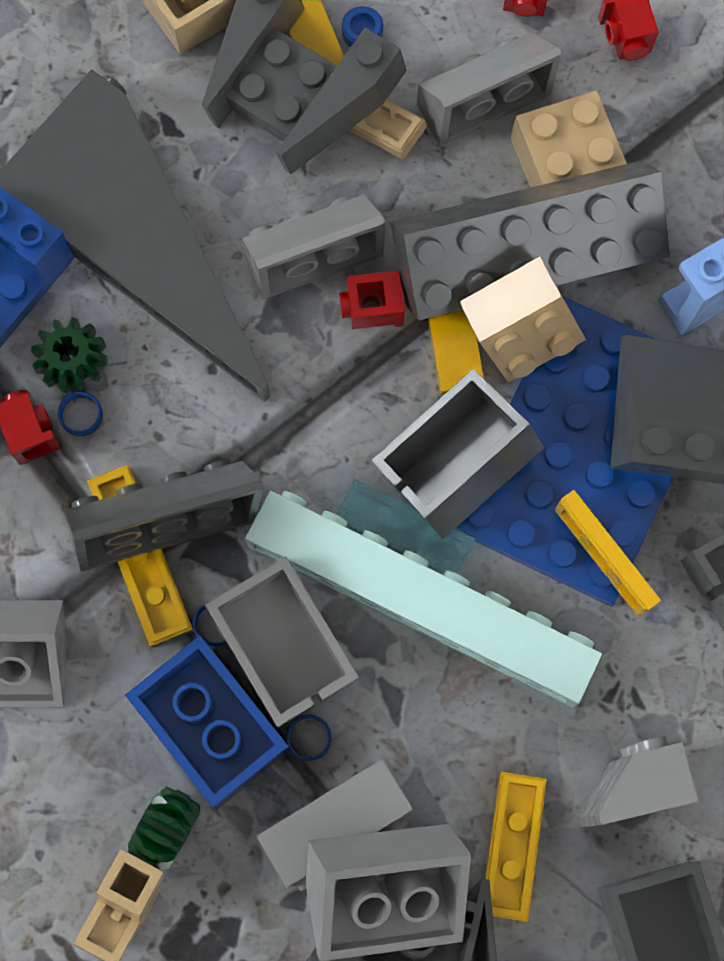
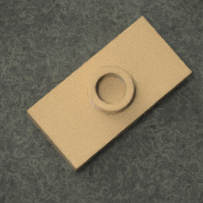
M386 99L381 107L357 123L349 131L404 160L427 125L425 119Z

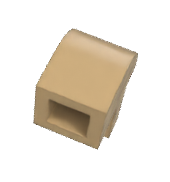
M121 849L97 890L98 900L73 945L101 961H121L139 927H142L163 883L164 872Z

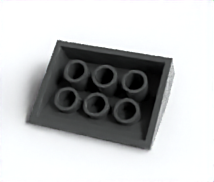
M626 334L621 336L610 468L724 484V350Z
M219 460L206 465L204 472L187 476L186 472H175L161 478L160 484L143 488L142 484H132L116 491L117 495L99 500L98 496H88L74 501L71 504L72 508L65 509L64 514L80 572L252 524L258 514L264 490L262 480L243 461L231 464L230 460Z

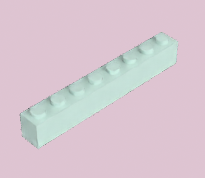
M270 490L245 537L248 548L275 561L287 557L295 571L565 705L573 708L580 703L602 655L601 652L592 649L595 644L592 640L572 631L566 636L552 629L553 622L538 613L528 611L525 616L509 608L511 602L495 592L486 591L485 595H482L468 588L470 582L454 572L446 570L444 575L427 568L429 562L416 553L405 550L403 555L387 548L388 541L373 532L364 530L363 534L360 535L346 528L348 522L342 517L325 510L322 515H319L305 508L307 502L301 497L288 491H283L282 495H279Z

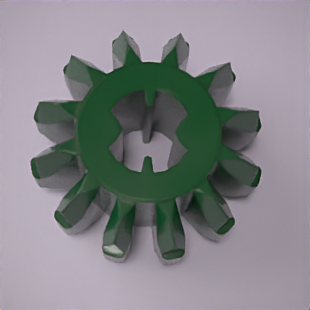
M72 317L67 328H63L61 322L54 319L53 328L55 331L50 334L46 330H39L38 336L43 344L31 346L32 354L38 358L32 365L33 369L37 374H44L42 381L49 388L58 383L60 391L67 394L71 389L72 383H76L78 389L81 392H85L87 385L84 380L89 377L93 381H100L101 375L96 367H103L108 364L106 355L101 353L106 348V343L103 337H95L96 329L90 323L81 328L78 319ZM76 350L78 354L76 357L70 355L71 361H63L62 356L64 354L68 357V351Z
M167 786L159 789L128 843V853L161 871L170 868L200 815V805L190 799L191 796L178 789L176 791Z

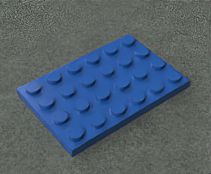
M563 296L586 340L576 345L571 352L563 356H556L536 367L528 376L522 377L510 402V405L530 423L545 448L453 531L612 607L619 596V592L555 512V508L561 498L575 490L632 564L634 563L673 477L610 468L621 336L624 334L650 339L655 338Z

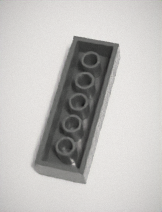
M643 161L390 222L405 306L418 321L463 310L460 301L538 257L542 259L556 286L670 257L662 173Z

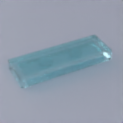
M354 479L336 514L348 522L347 528L361 535L364 530L373 532L388 541V548L402 555L405 550L416 553L429 562L428 568L444 575L446 570L456 574L459 573L475 541V538L457 529H454L442 539L415 508Z

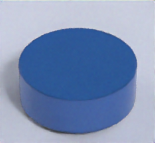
M365 6L349 10L342 20V37L344 42L351 47L365 27L383 37V20L376 10Z

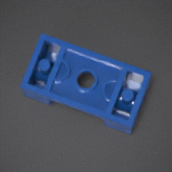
M1 187L0 348L75 258L63 231Z

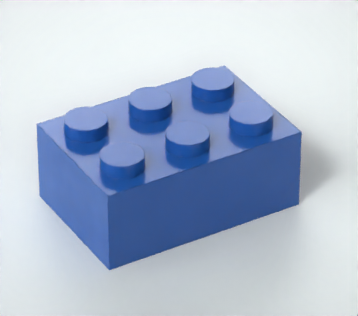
M200 635L125 694L130 703L214 809L218 810L290 751L289 746Z

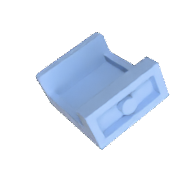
M724 238L684 260L679 266V271L686 281L662 294L658 300L682 336L724 311Z

